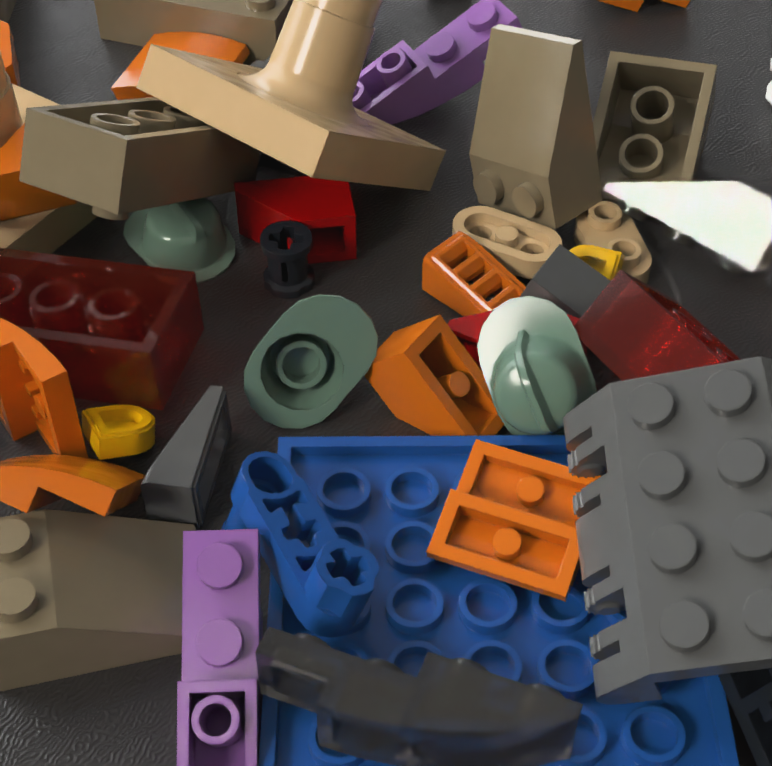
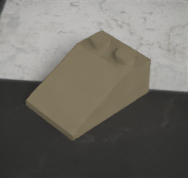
M498 24L491 28L469 152L474 177L473 187L477 194L478 203L557 229L603 200L582 40L504 24Z
M610 51L593 120L602 201L613 202L621 206L685 216L714 105L717 65Z
M50 509L0 517V692L181 654L183 531H196L195 525L117 516L104 517L98 514Z

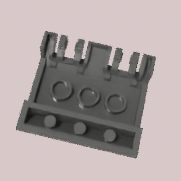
M759 356L607 384L563 417L566 449L571 452L567 458L569 473H572V476H578V478L601 476L582 488L581 492H576L572 499L574 515L580 517L575 522L582 584L585 587H589L588 591H584L585 610L589 614L594 613V615H613L621 613V611H626L627 614L626 619L599 631L593 637H589L591 657L600 659V662L593 665L592 668L596 701L602 704L616 705L660 700L662 695L657 682L772 668V359Z

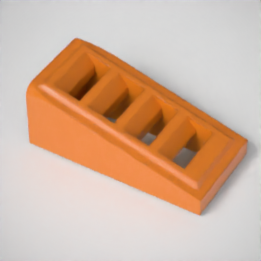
M458 231L432 249L423 258L422 290L463 317L492 311L507 300L520 297L526 288L522 282L478 242L461 231ZM491 294L495 295L490 301L487 302L485 300Z

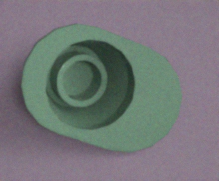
M205 197L135 211L124 225L123 235L128 245L160 277L177 284H200L213 280L228 270L235 258V241L228 228L222 223L215 205Z
M318 294L296 302L281 315L259 342L244 369V391L251 408L264 421L281 428L303 429L322 422L339 406L348 393L367 373L376 357L378 335L372 318L359 304L339 295Z
M529 295L511 298L496 307L482 325L477 345L480 367L498 416L508 431L513 435H565L563 417L597 392L595 379L577 330L567 313L550 300Z

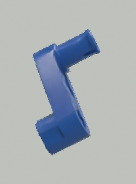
M268 451L255 452L248 455L242 462L233 484L230 496L233 505L221 530L258 529L260 532V553L297 619L306 629L316 635L327 638L345 635L355 625L374 591L375 578L381 570L376 557L369 549L355 546L346 539L338 537L304 478L298 476L294 467L285 458ZM287 531L292 538L290 540H287L285 537ZM306 540L309 546L305 547L301 541Z

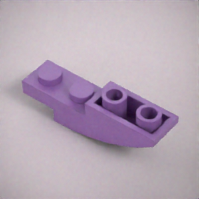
M480 0L415 50L404 40H401L361 70L355 92L353 93V106L392 125L417 117L446 103L482 80L485 67L483 61L487 55L491 28L498 24L522 28L518 17L499 0Z
M258 529L183 531L181 681H177V766H259L263 700V611L261 609L260 532Z

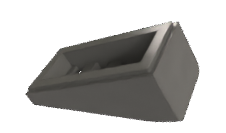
M209 386L145 475L140 487L148 520L194 524L196 530L203 526L232 432L227 392L224 391V386Z

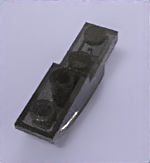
M268 627L255 651L261 694L316 713L319 745L358 758L396 766H539L570 759L575 747L583 704L565 698L560 692L542 684L525 685L490 673L485 667L469 659H449L428 652L418 676L414 677L405 674L399 667L379 658L365 660L333 649L322 639L311 634L297 633L292 635L272 627Z

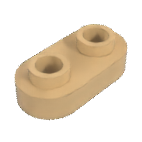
M600 201L576 216L574 241L577 246L594 245L624 254L625 259L617 282L619 288L615 293L630 294L645 287L649 279L652 257L630 214L613 202Z
M488 206L465 208L458 212L453 219L452 235L458 231L465 233L478 242L513 275L531 280L558 245H562L560 235L552 228Z

